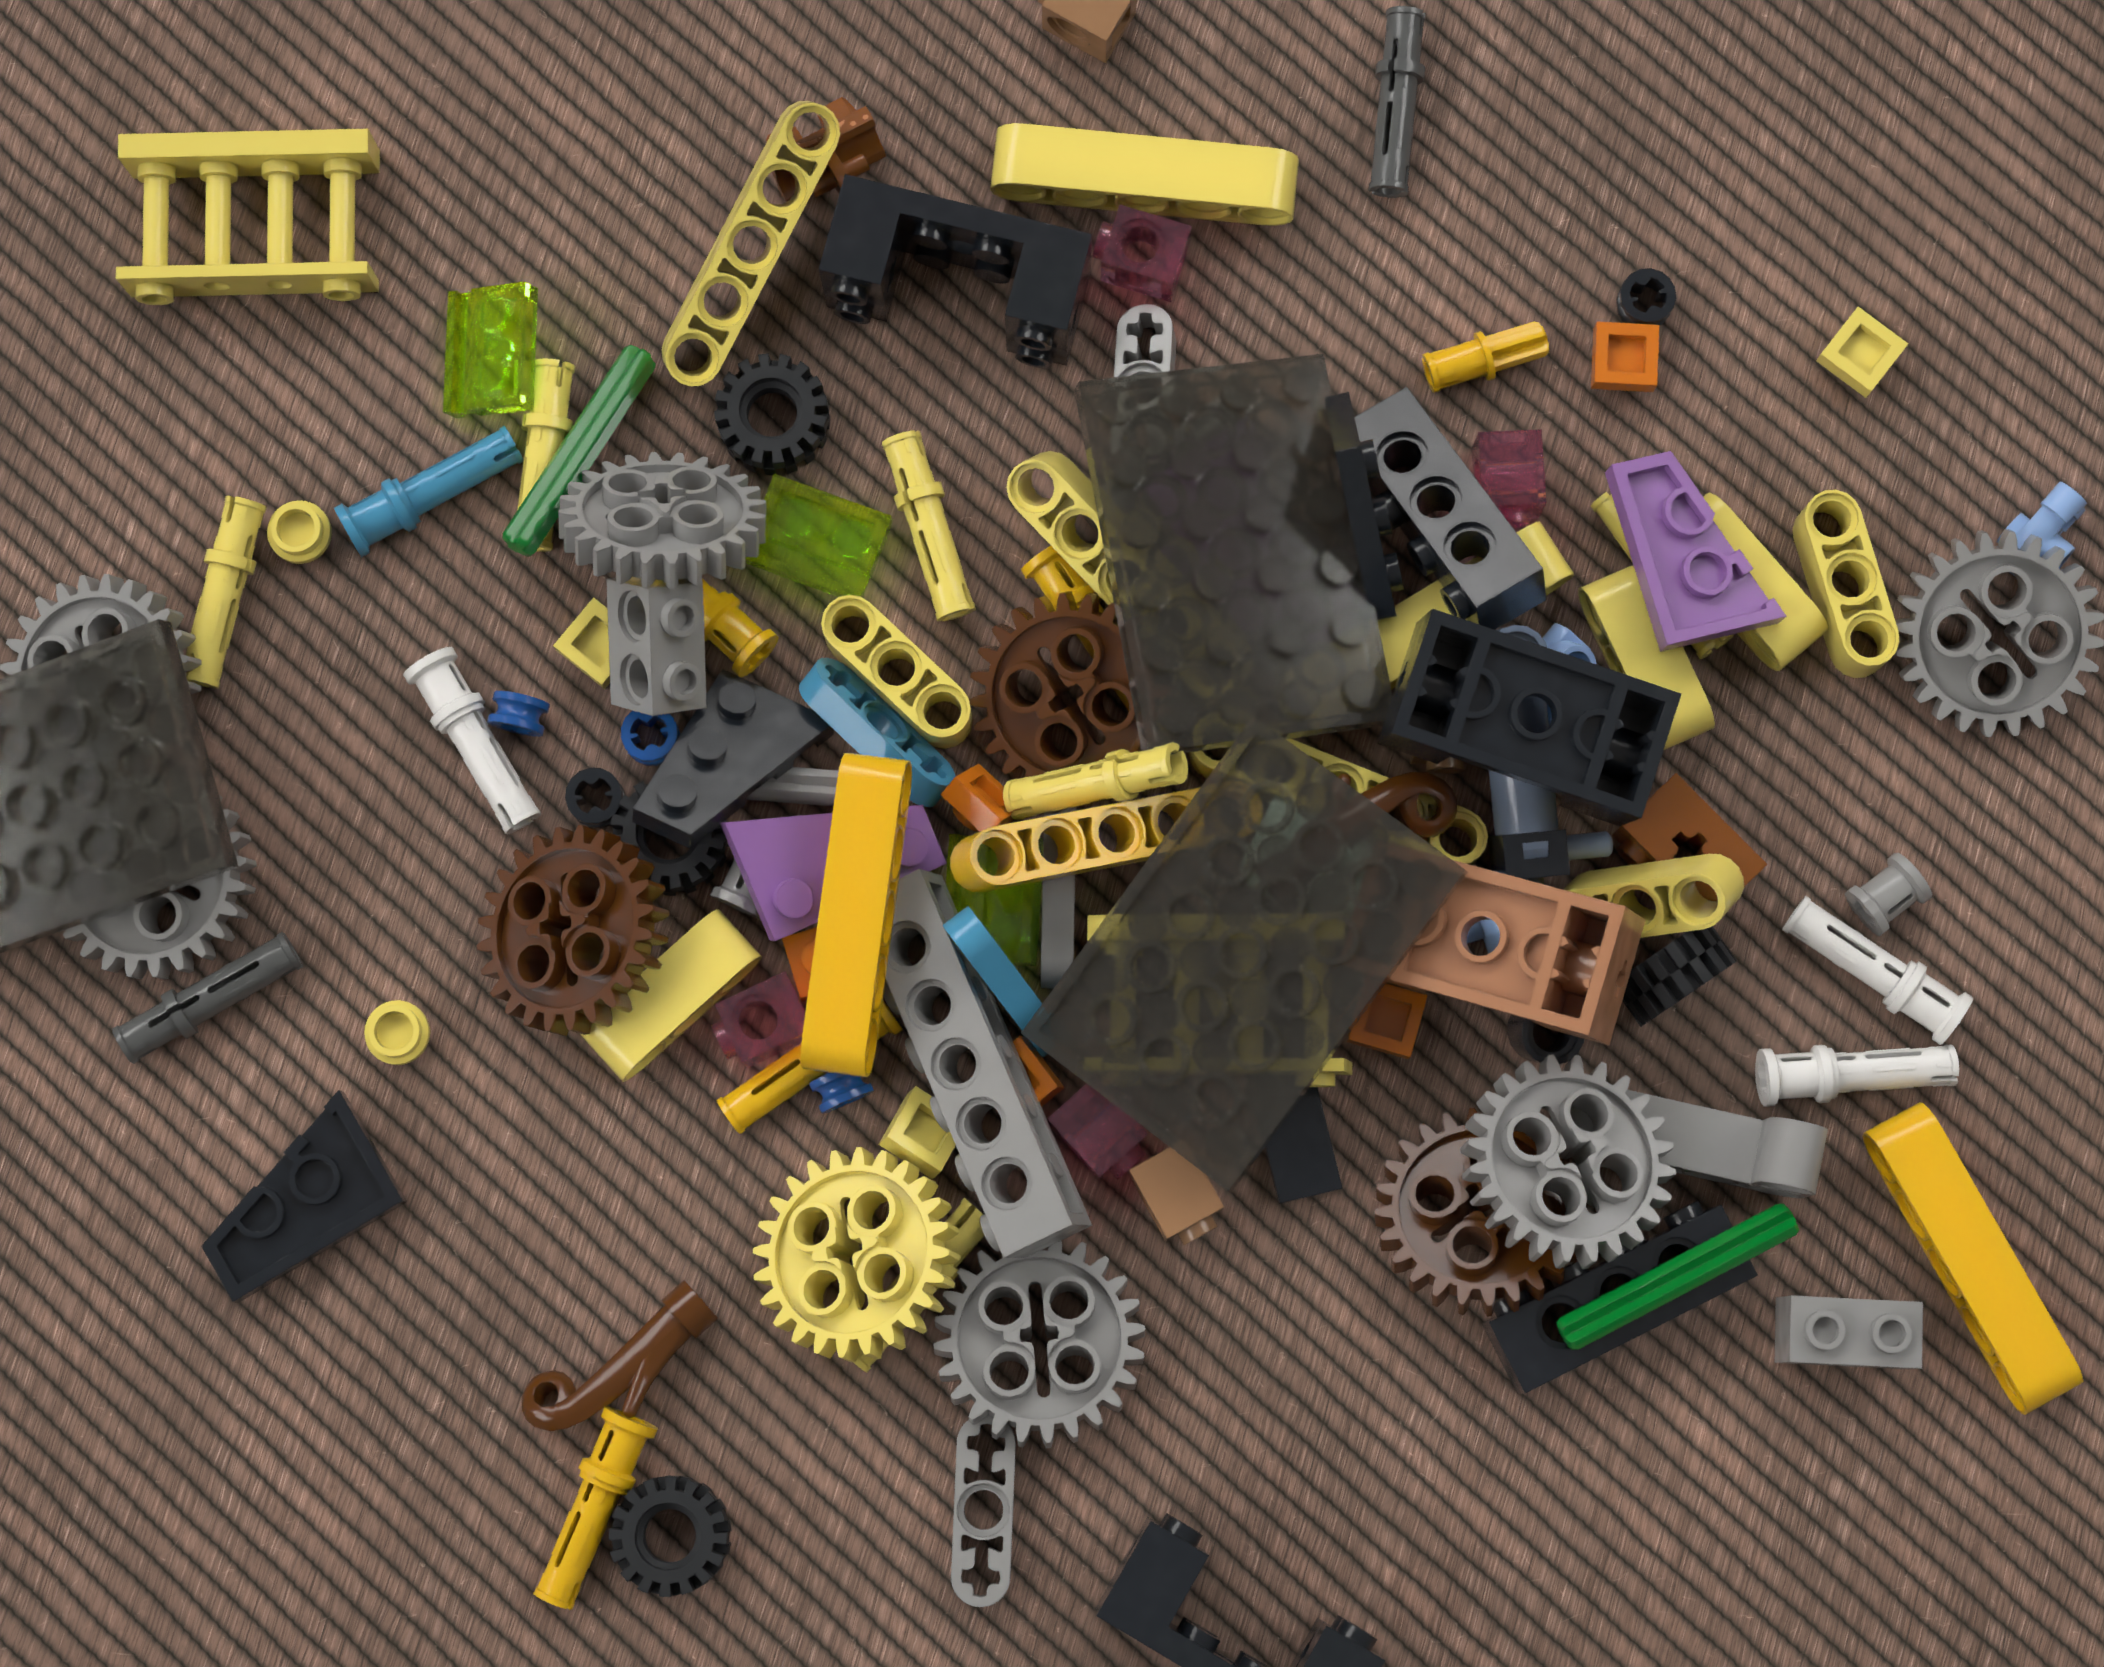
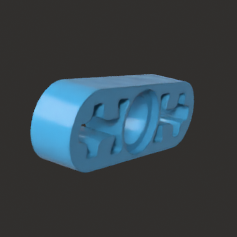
M832 658L818 659L799 684V691L804 701L859 754L910 760L912 764L910 801L923 805V807L935 806L942 798L941 793L955 778V772L950 763L850 668Z
M969 906L942 925L1042 1057H1045L1068 1039Z

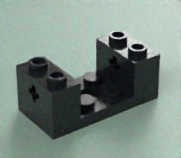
M847 174L844 175L819 267L826 305L828 308L834 309L836 316L857 324H869L871 318L887 322L906 252L914 254L913 258L915 261L928 267L947 269L951 263L974 269L973 273L977 277L989 282L1006 284L1010 282V278L1014 279L1005 312L1007 352L1016 353L1015 358L1018 361L1036 368H1051L1052 363L1067 366L1091 276L1092 234Z
M1432 609L1416 622L1377 744L1435 764H1439L1449 757L1560 794L1562 798L1559 806L1617 826H1622L1641 819L1681 693ZM1538 697L1544 700L1550 707L1552 720L1545 732H1530L1519 722L1518 707L1524 698Z
M1168 1513L1165 1514L1160 1524L1147 1517L1095 1607L1096 1616L1181 1667H1269L1242 1650L1235 1661L1217 1651L1216 1649L1220 1643V1640L1217 1639L1218 1636L1183 1616L1178 1627L1171 1623L1209 1555L1197 1546L1203 1536L1200 1532ZM1337 1615L1332 1625L1319 1618L1316 1619L1290 1667H1382L1385 1660L1372 1650L1378 1639Z

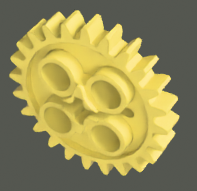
M856 1147L852 1162L848 1156L837 1150L831 1151L830 1170L810 1160L807 1162L809 1181L803 1183L789 1176L786 1180L793 1196L788 1201L778 1197H771L769 1200L780 1215L777 1221H759L758 1227L772 1236L769 1244L754 1247L753 1253L769 1260V1266L761 1269L753 1276L755 1281L773 1286V1289L766 1293L760 1302L763 1306L772 1310L781 1309L773 1324L787 1332L794 1330L792 1342L805 1348L810 1347L814 1343V1353L829 1359L837 1350L839 1358L849 1362H856L861 1348L864 1355L877 1360L881 1359L883 1340L890 1346L903 1350L906 1348L904 1328L909 1327L922 1334L927 1331L925 1323L920 1316L925 1308L942 1313L944 1310L942 1304L933 1294L936 1288L947 1289L954 1288L955 1282L941 1274L943 1265L960 1261L959 1254L944 1248V1242L958 1235L959 1228L948 1222L939 1221L951 1210V1204L940 1197L932 1198L938 1188V1184L926 1176L917 1179L920 1168L906 1160L898 1165V1158L884 1150H881L876 1159H874L873 1153L862 1147ZM848 1199H850L849 1204H848V1206H847V1216H846V1215H845V1210H844V1204H845V1202H846ZM888 1201V1217L881 1226L874 1229L872 1225L873 1214L880 1204ZM828 1217V1233L820 1243L815 1245L813 1242L814 1230L821 1220ZM859 1243L862 1244V1250H861V1251H860V1248H859ZM850 1258H852L853 1265L850 1264ZM898 1263L900 1267L898 1282L892 1289L884 1292V1275L891 1266ZM838 1279L840 1284L838 1297L832 1305L825 1308L823 1304L824 1292L831 1282ZM866 1293L868 1298V1306L866 1309L861 1310L865 1302Z

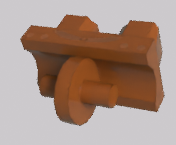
M843 97L825 105L834 113L839 122L840 137L837 147L812 193L815 198L834 188L839 194L845 174L857 177L869 171L870 164L886 157L885 150L876 132L874 118L866 106L856 110ZM819 115L818 118L822 129L802 138L796 126H793V138L801 148H812L823 139L825 127ZM775 170L772 172L781 196L787 202L794 195L796 188L795 179L788 170Z

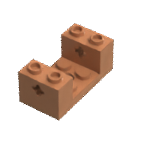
M1375 839L1339 965L1367 978L1424 994L1426 991L1528 1019L1545 1028L1609 1046L1645 919L1623 905ZM1481 920H1492L1497 924L1500 931V940L1497 947L1487 955H1474L1467 944L1469 930L1475 923Z

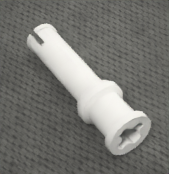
M452 647L439 649L415 662L404 672L403 676L409 685H417L434 714L430 720L434 729L439 730L441 734L448 733L453 744L456 745L477 785L493 808L505 834L513 833L533 822L532 820L537 819L541 812L530 795H528L505 752L489 729L482 715L485 710L483 706L485 701L479 692L472 693L454 663L458 657Z
M1807 896L1801 900L1782 928L1784 932H1789L1831 960L1835 965L1843 968L1885 996L1882 1003L1887 1005L1886 1009L1893 1014L1899 1011L1903 1012L1933 1032L1932 1040L1939 1045L1943 1044L1955 1030L1973 1001V997L1966 992L1957 995L1927 975V966L1921 962L1915 963L1911 960L1906 965L1864 937L1860 932L1852 929L1813 903Z
M1951 1044L1928 1048L1870 1050L1852 1053H1835L1832 1048H1827L1825 1045H1813L1810 1052L1774 1054L1772 1049L1766 1048L1759 1049L1757 1052L1755 1076L1760 1102L1765 1107L1775 1106L1778 1099L1814 1097L1818 1103H1829L1831 1099L1837 1097L1838 1093L1850 1091L1906 1089L1924 1086H1956L1958 1083L1956 1076H1959V1061L1956 1049Z

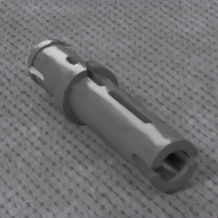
M1394 6L1387 9L1383 60L1378 61L1376 64L1375 77L1381 83L1375 127L1371 182L1369 183L1368 191H1372V194L1380 197L1398 198L1407 196L1409 193L1408 178L1414 134L1417 86L1423 83L1425 78V66L1420 63L1423 26L1426 20V13H1423V10L1411 6Z
M281 932L277 934V937L235 961L224 965L221 969L178 993L174 989L161 995V1003L121 1026L117 1025L112 1028L113 1035L127 1059L135 1064L140 1058L180 1035L188 1039L199 1033L198 1025L236 1003L247 999L252 994L294 970L303 968L302 961L285 933Z

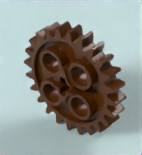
M1072 591L1059 593L1056 610L1046 595L1034 599L1035 617L1021 606L1011 611L1016 629L1002 623L995 625L991 629L1001 646L986 645L979 648L978 653L991 665L989 669L971 672L970 678L985 685L986 689L985 693L969 699L970 705L987 708L988 716L974 725L975 731L993 730L996 738L989 743L985 751L988 755L1004 749L1009 754L1002 769L1004 774H1008L1022 766L1026 769L1024 777H1031L1049 771L1106 759V754L1111 751L1125 749L1130 753L1147 750L1144 747L1145 744L1161 746L1166 743L1168 738L1154 726L1156 722H1166L1175 718V712L1160 705V698L1176 692L1177 686L1159 682L1158 674L1168 669L1172 662L1166 659L1152 660L1149 653L1157 647L1161 639L1159 636L1150 637L1143 641L1138 638L1137 633L1142 626L1144 618L1138 616L1123 624L1119 621L1122 612L1121 602L1111 603L1101 613L1099 612L1097 593L1087 594L1082 600L1080 608H1077ZM1075 634L1086 637L1093 646L1094 659L1088 668L1076 665L1069 656L1068 644ZM1042 647L1048 648L1051 652V660L1055 669L1041 657L1040 649ZM1023 669L1034 672L1042 683V694L1037 702L1026 700L1017 688V679ZM1078 684L1084 694L1078 698L1077 704L1067 706L1062 696L1068 692V687ZM1109 688L1117 689L1127 697L1129 713L1124 721L1110 718L1104 710L1103 697ZM1057 723L1068 725L1075 732L1077 747L1073 755H1065L1054 747L1052 731ZM1091 723L1105 735V742L1103 744L1098 743L1094 738Z
M578 825L574 832L562 827H555L553 840L540 835L533 837L534 855L518 849L513 852L514 860L518 867L514 873L502 869L497 871L500 881L505 886L502 893L486 892L485 898L496 908L494 915L478 918V924L491 929V937L478 943L477 950L492 954L493 959L480 971L483 976L498 979V982L490 992L491 996L508 1001L505 1013L524 1019L523 1025L562 1036H567L569 1031L587 1035L590 1034L592 1023L605 1027L612 1025L611 1008L627 1013L633 1010L627 994L631 989L644 993L649 991V987L641 974L644 968L660 969L662 966L650 953L652 946L668 943L669 938L654 931L655 923L670 916L669 910L653 905V901L665 891V887L662 884L647 880L655 866L653 863L637 858L640 851L637 846L623 842L620 836L601 829L597 831L583 825ZM600 886L599 894L595 900L596 892ZM604 949V955L602 957L601 962L599 963L600 954ZM548 962H549V968H548V970H547V972H546V974H545L546 966H547V964H548Z
M1475 1108L1469 1109L1467 1121L1474 1113L1478 1114ZM1447 1112L1443 1113V1131L1438 1134L1424 1123L1419 1125V1139L1421 1143L1419 1147L1403 1139L1399 1142V1155L1404 1163L1386 1160L1384 1163L1385 1177L1392 1183H1380L1376 1186L1377 1201L1386 1205L1374 1210L1375 1226L1387 1228V1230L1379 1235L1381 1251L1398 1250L1391 1258V1268L1394 1274L1413 1269L1409 1278V1290L1415 1293L1427 1284L1433 1286L1432 1305L1435 1307L1443 1303L1447 1296L1451 1294L1457 1296V1308L1460 1315L1466 1313L1472 1299L1481 1300L1482 1308L1487 1317L1493 1314L1495 1299L1503 1297L1514 1312L1519 1311L1521 1291L1526 1290L1532 1297L1540 1301L1544 1299L1542 1277L1544 1276L1552 1282L1561 1284L1564 1281L1565 1269L1563 1267L1561 1269L1555 1268L1551 1249H1547L1535 1262L1530 1261V1242L1524 1238L1511 1248H1507L1505 1242L1510 1228L1505 1223L1492 1229L1485 1227L1490 1216L1485 1217L1482 1212L1490 1210L1492 1208L1490 1204L1477 1206L1479 1210L1469 1214V1207H1472L1470 1201L1483 1188L1481 1182H1469L1462 1179V1174L1470 1166L1476 1164L1477 1160L1461 1154L1460 1148L1469 1139L1477 1138L1478 1136L1471 1133L1465 1125L1458 1126L1454 1118ZM1519 1131L1513 1132L1514 1142L1519 1150L1528 1155L1534 1156L1537 1154L1535 1142L1527 1134ZM1559 1156L1563 1165L1569 1164V1158L1562 1159ZM1543 1190L1542 1197L1546 1207L1554 1214L1565 1216L1566 1208L1560 1196L1552 1191ZM1439 1194L1447 1197L1452 1204L1442 1211L1431 1212L1419 1205V1202L1428 1195ZM1449 1233L1448 1237L1441 1242H1434L1431 1239L1433 1236H1442ZM1466 1245H1478L1483 1247L1489 1255L1478 1263H1467L1457 1257L1455 1253ZM1575 1252L1573 1253L1572 1258L1570 1260V1262L1572 1263L1577 1262Z

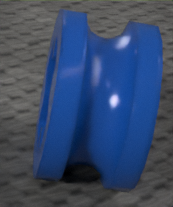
M494 691L492 699L497 703L498 708L494 714L488 715L487 723L489 725L516 734L534 737L543 736L545 728L540 725L539 719L542 714L549 712V703L520 693Z
M632 710L625 717L621 726V740L628 754L636 762L646 766L661 765L680 736L677 723L670 714L651 716ZM657 721H660L667 726L660 729L664 738H667L661 747L650 744L643 751L635 746V744L642 741L638 734L635 733L641 724L651 728Z
M828 1073L809 1083L813 1092L817 1091L822 1095L823 1100L819 1105L822 1114L846 1106L874 1092L872 1084L863 1082L860 1076Z

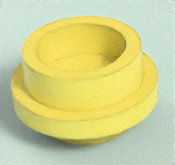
M298 500L282 505L273 513L268 523L267 536L270 546L279 557L290 563L304 564L316 560L326 551L331 541L332 528L328 517L317 505L308 501Z
M401 1000L389 1001L378 1006L368 1017L364 1031L365 1042L370 1052L377 1059L391 1065H404L416 1060L425 1051L430 1039L429 1022L425 1014L415 1005Z

